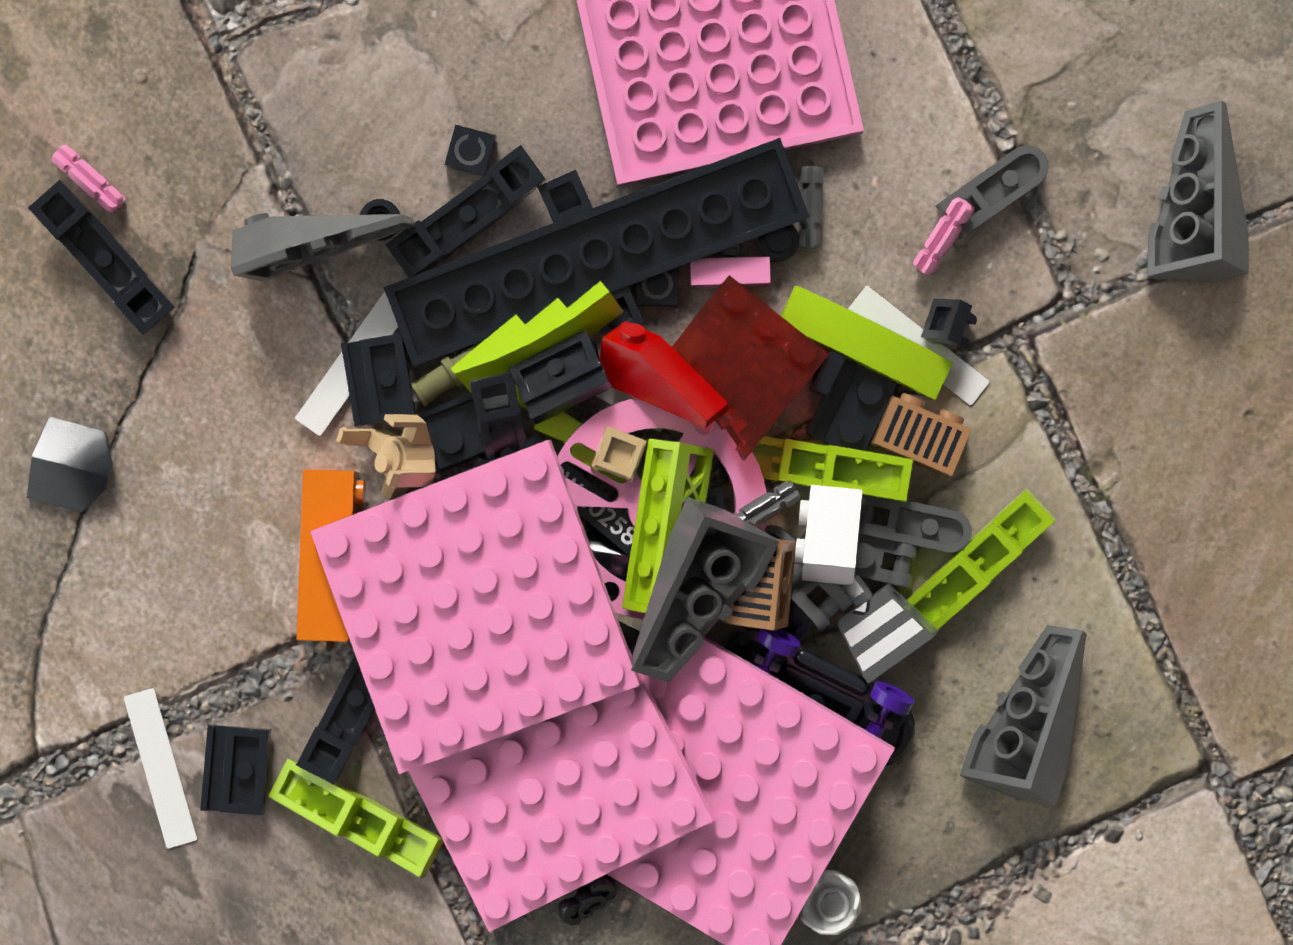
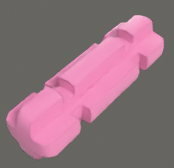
M67 145L60 147L52 156V162L64 173L68 172L67 176L90 197L98 199L97 203L109 213L117 211L125 201L124 195L115 187H109V182L83 159L79 160L80 156Z
M957 197L952 200L945 211L947 216L941 217L925 242L924 246L926 249L920 250L914 259L913 265L921 272L930 275L936 271L942 261L940 257L947 254L962 231L963 227L961 224L967 223L973 214L974 207L962 198Z

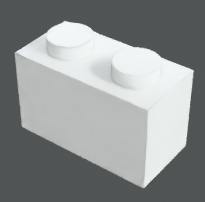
M811 485L809 501L801 500L799 525L807 526L805 539L797 538L794 564L803 565L802 580L853 585L862 490Z

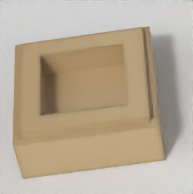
M606 426L591 467L631 482L647 441Z

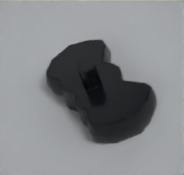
M604 875L590 882L588 887L583 885L577 888V893L574 897L560 901L558 914L562 922L571 926L578 925L582 919L590 917L596 910L605 906L608 900L614 899L617 893L614 880L610 876Z

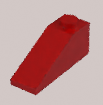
M625 321L602 337L600 360L607 378L614 389L703 428H707L728 411L729 403L661 336L645 330L639 324Z

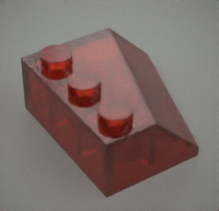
M730 275L704 304L672 346L729 403L728 410L715 421L721 430H727L737 445L735 450L743 461L758 445L829 355Z

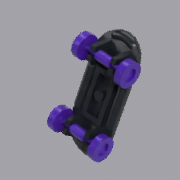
M783 629L746 631L731 639L725 648L895 747L885 767L892 765L902 758L910 748L915 735V720L911 711L914 700L900 688L883 681H877L875 684L870 682L868 684L864 678L801 647L799 640Z

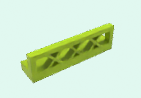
M648 439L622 609L646 613L669 535L681 512L682 503L687 497L706 503L714 449L680 442ZM690 454L698 456L695 473L690 478L687 470Z

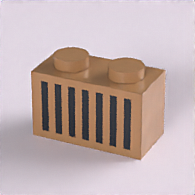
M902 393L900 399L895 396L891 397L879 421L870 446L897 457L913 459V464L943 477L953 476L972 430L962 425L964 418L942 409L939 415L923 409L925 402L909 394Z
M777 539L779 543L761 580L751 591L746 589L730 607L733 612L726 618L725 623L767 630H778L788 627L796 551L795 541Z

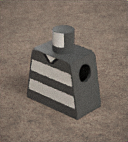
M856 575L853 585H843L840 587L853 603L850 605L852 610L841 617L837 624L868 684L930 641L938 632L935 626L891 584H887L875 594H872L860 576Z

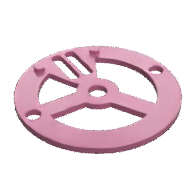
M637 398L614 404L589 418L571 435L557 456L560 466L563 462H571L613 486L618 491L617 499L614 502H608L565 478L576 509L577 506L627 508L629 519L634 527L642 483L637 474L635 473L633 481L627 480L625 483L620 484L575 459L570 453V448L575 443H580L596 452L606 426L627 434L651 428L674 430L683 433L679 440L680 443L714 449L713 454L724 467L732 486L735 504L734 513L739 514L740 508L767 492L760 466L744 438L722 417L716 419L712 423L711 431L708 434L702 435L695 430L694 423ZM690 454L687 470L689 476L696 465L698 455ZM767 521L757 526V528L765 532ZM596 560L604 584L613 582L619 588L618 597L611 601L614 611L628 617L644 620L645 613L622 609L626 582L609 573Z

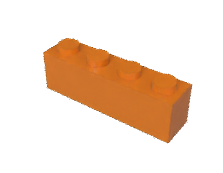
M303 469L296 640L350 641L310 531L357 514L358 506H364L366 483L365 480H359V472Z

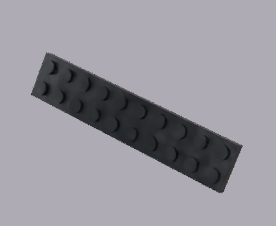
M777 138L383 288L413 367L484 341L515 315L524 324H527L557 298L568 308L600 281L611 293L809 219L810 216L781 138Z

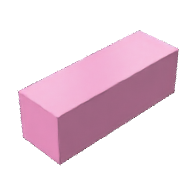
M770 257L703 258L691 262V288L769 286Z

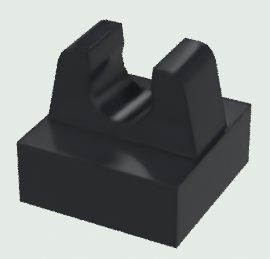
M934 298L921 338L935 344L968 346L970 340L963 337L966 324L976 325L977 317L971 312L972 305L961 299Z

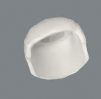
M825 869L800 911V919L806 926L812 928L813 931L820 935H839L854 926L861 912L859 889L855 882L841 871Z

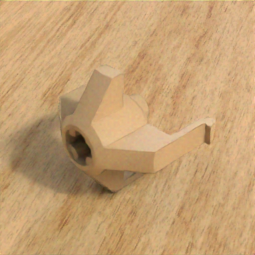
M385 414L384 420L392 427H405L402 436L385 429L340 428L336 439L339 444H344L345 446H368L377 454L374 462L375 468L379 473H383L386 476L381 493L389 500L400 497L410 487H427L432 484L435 476L434 449L426 422L418 415Z

